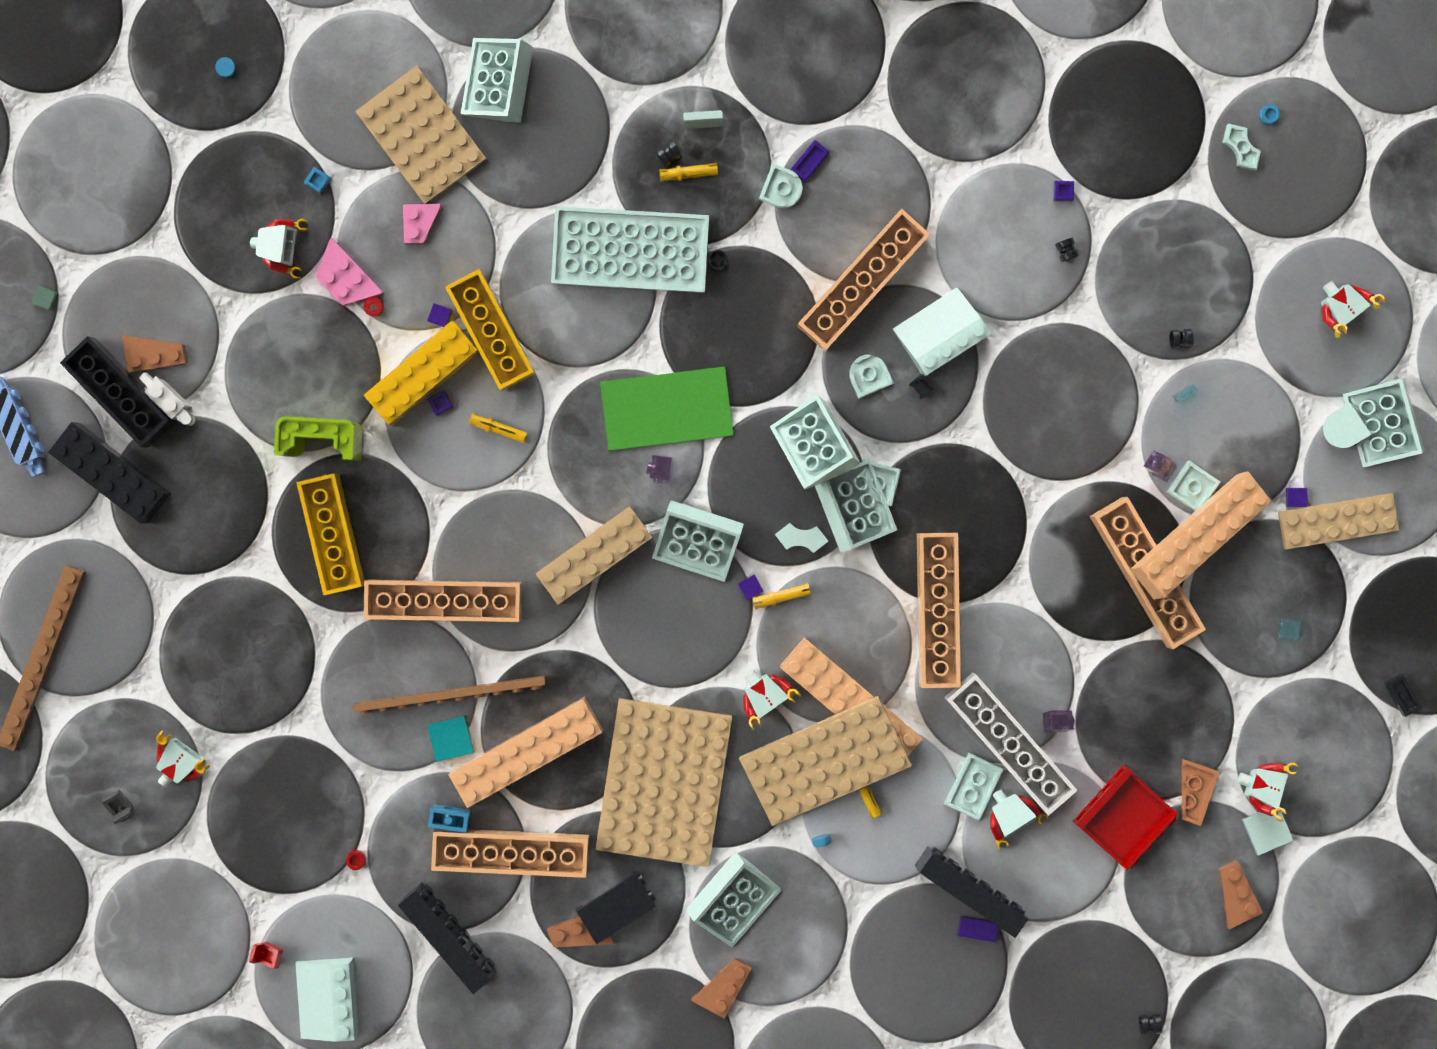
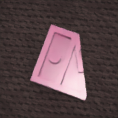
M441 204L403 205L405 244H425L428 233L435 223L434 220L441 210Z

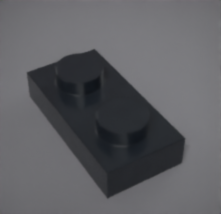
M1399 674L1384 683L1402 716L1407 717L1422 708L1403 674Z

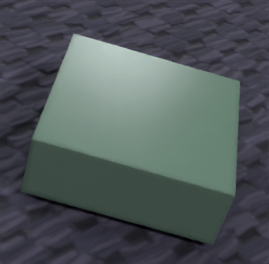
M37 285L31 303L52 310L58 293Z

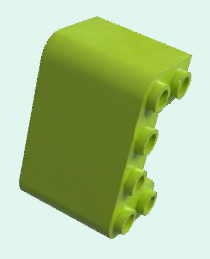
M289 416L281 417L276 422L274 455L298 457L304 452L305 438L334 440L333 449L339 450L343 455V459L362 461L363 428L359 423L340 419Z

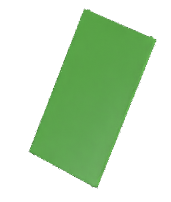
M725 367L600 382L608 442L607 448L609 451L733 436L734 431L732 428Z

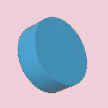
M223 57L216 62L215 69L221 77L231 78L236 73V65L230 58Z
M1267 105L1259 112V119L1265 125H1272L1280 118V111L1275 105Z
M830 834L819 835L811 839L813 847H822L831 843Z

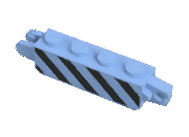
M0 377V430L14 462L19 465H25L32 477L39 476L45 473L42 461L45 458L43 453L44 447L35 436L37 434L36 429L27 418L29 414L20 402L21 396L18 390L14 389V387H9L5 378Z

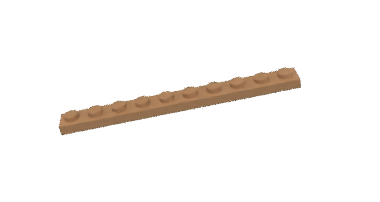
M69 565L64 566L0 732L1 747L12 751L18 749L85 575V572Z
M546 675L362 701L353 704L354 712L360 711V714L372 713V709H379V712L391 710L390 707L398 706V709L409 708V704L417 703V706L429 705L428 701L436 700V704L448 702L449 698H455V701L467 699L466 696L474 695V698L485 697V693L493 692V695L505 694V690H512V693L524 691L523 688L526 687L536 690L542 689V685H545L547 680Z

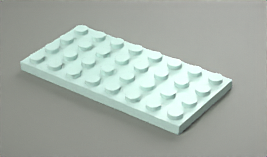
M555 206L551 284L705 293L709 215Z

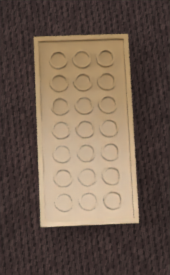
M879 696L739 757L772 826L912 766Z

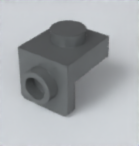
M119 789L102 799V804L113 815L112 822L115 825L130 818L133 805Z

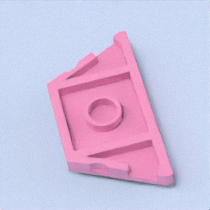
M331 238L316 278L343 306L353 304L356 301H363L376 295H382L384 292Z

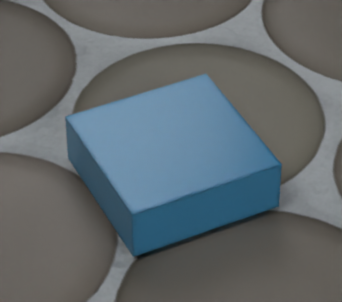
M313 167L304 183L322 194L331 177Z

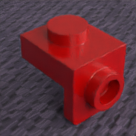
M268 942L254 944L249 962L252 964L261 963L272 969H277L280 965L283 949Z

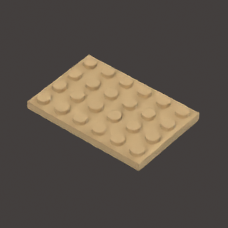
M417 65L355 111L424 204L434 200L487 160Z

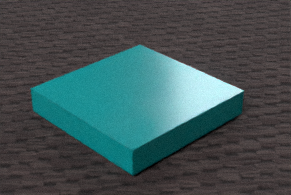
M465 715L427 725L436 762L474 753Z

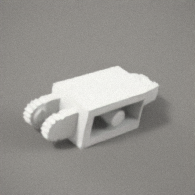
M145 372L139 377L146 385L144 393L171 419L179 420L183 425L191 426L195 424L196 418L189 411L192 406L165 380L159 379L157 376L153 379Z

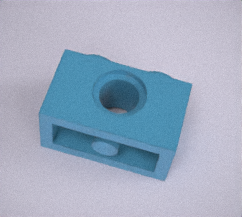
M434 804L430 809L428 827L466 833L470 826L472 810Z

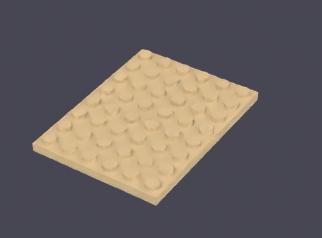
M619 698L595 850L709 867L732 715Z

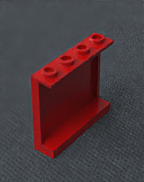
M1122 765L1074 818L1073 822L1128 871L1129 868L1132 869L1136 866L1138 858L1142 854H1146L1150 850L1151 844L1163 836L1166 827L1171 826L1176 821V816L1179 813L1165 803L1133 774L1128 767Z

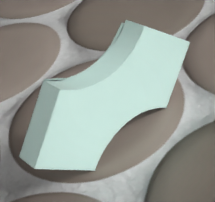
M1227 124L1222 144L1229 146L1235 153L1237 159L1236 167L1256 171L1261 150L1254 148L1249 142L1247 128Z
M789 523L775 534L786 550L793 546H804L814 553L828 542L817 526L809 530H800Z

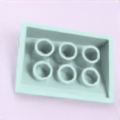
M473 38L461 114L503 122L521 123L533 46L521 39Z
M955 288L893 328L896 336L923 377L991 334L981 317L958 288Z
M1404 377L1343 394L1345 404L1351 403L1371 433L1370 436L1356 443L1363 468L1422 454L1425 451Z
M818 395L770 426L805 490L844 474L860 463L826 401Z
M870 459L860 462L844 474L815 485L840 552L854 549L897 531L888 504L885 503L886 499L883 491L880 490L881 486L878 478L875 477L877 476L875 470L870 464L872 463ZM868 464L866 467L865 475L863 476V467L864 465ZM872 478H874V480H873V486H874V488L878 489V491L874 490V489L871 487V479H872ZM860 479L863 480L861 488H859ZM860 491V496L856 498V492ZM875 498L882 500L883 504L875 501Z
M671 500L652 559L725 582L742 532L743 523Z
M735 852L688 906L686 911L695 923L730 947H733L782 889L748 860Z
M354 957L297 961L296 976L301 1039L333 1042L355 1040L359 1034Z

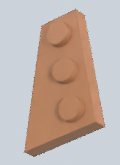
M122 335L128 373L187 364L183 344Z
M1181 758V819L1201 826L1219 771Z
M1235 860L1219 868L1227 929H1232L1262 914L1261 907L1238 861Z
M579 916L547 928L553 947L596 945ZM612 935L597 945L614 944Z
M734 958L699 993L695 994L691 1001L725 1019L752 966Z

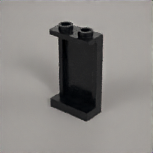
M632 872L631 876L584 906L580 905L575 909L596 945L656 907L653 903L656 899L650 890L646 891L643 885L646 882L641 874L637 875L635 872Z

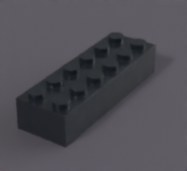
M87 336L60 362L140 447L149 448L176 422L144 393V388L96 338Z
M71 422L48 452L140 524L149 523L171 494L81 423Z
M927 846L915 864L919 873L1016 938L1028 921L1025 915L1026 911L1022 909V906L1015 901L1010 903V900L1006 898L1007 896L999 890L994 892V889L986 881L981 879L979 882L975 874L966 868L963 871L959 863L952 858L947 860L943 855L944 853L936 847L931 849Z
M421 882L402 899L398 907L471 993L474 994L492 979L496 970L494 968L495 964L489 957L486 958L482 954L483 950L477 943L474 944L471 941L467 930L460 928L456 917L453 914L449 915L445 910L444 903L432 895V889Z

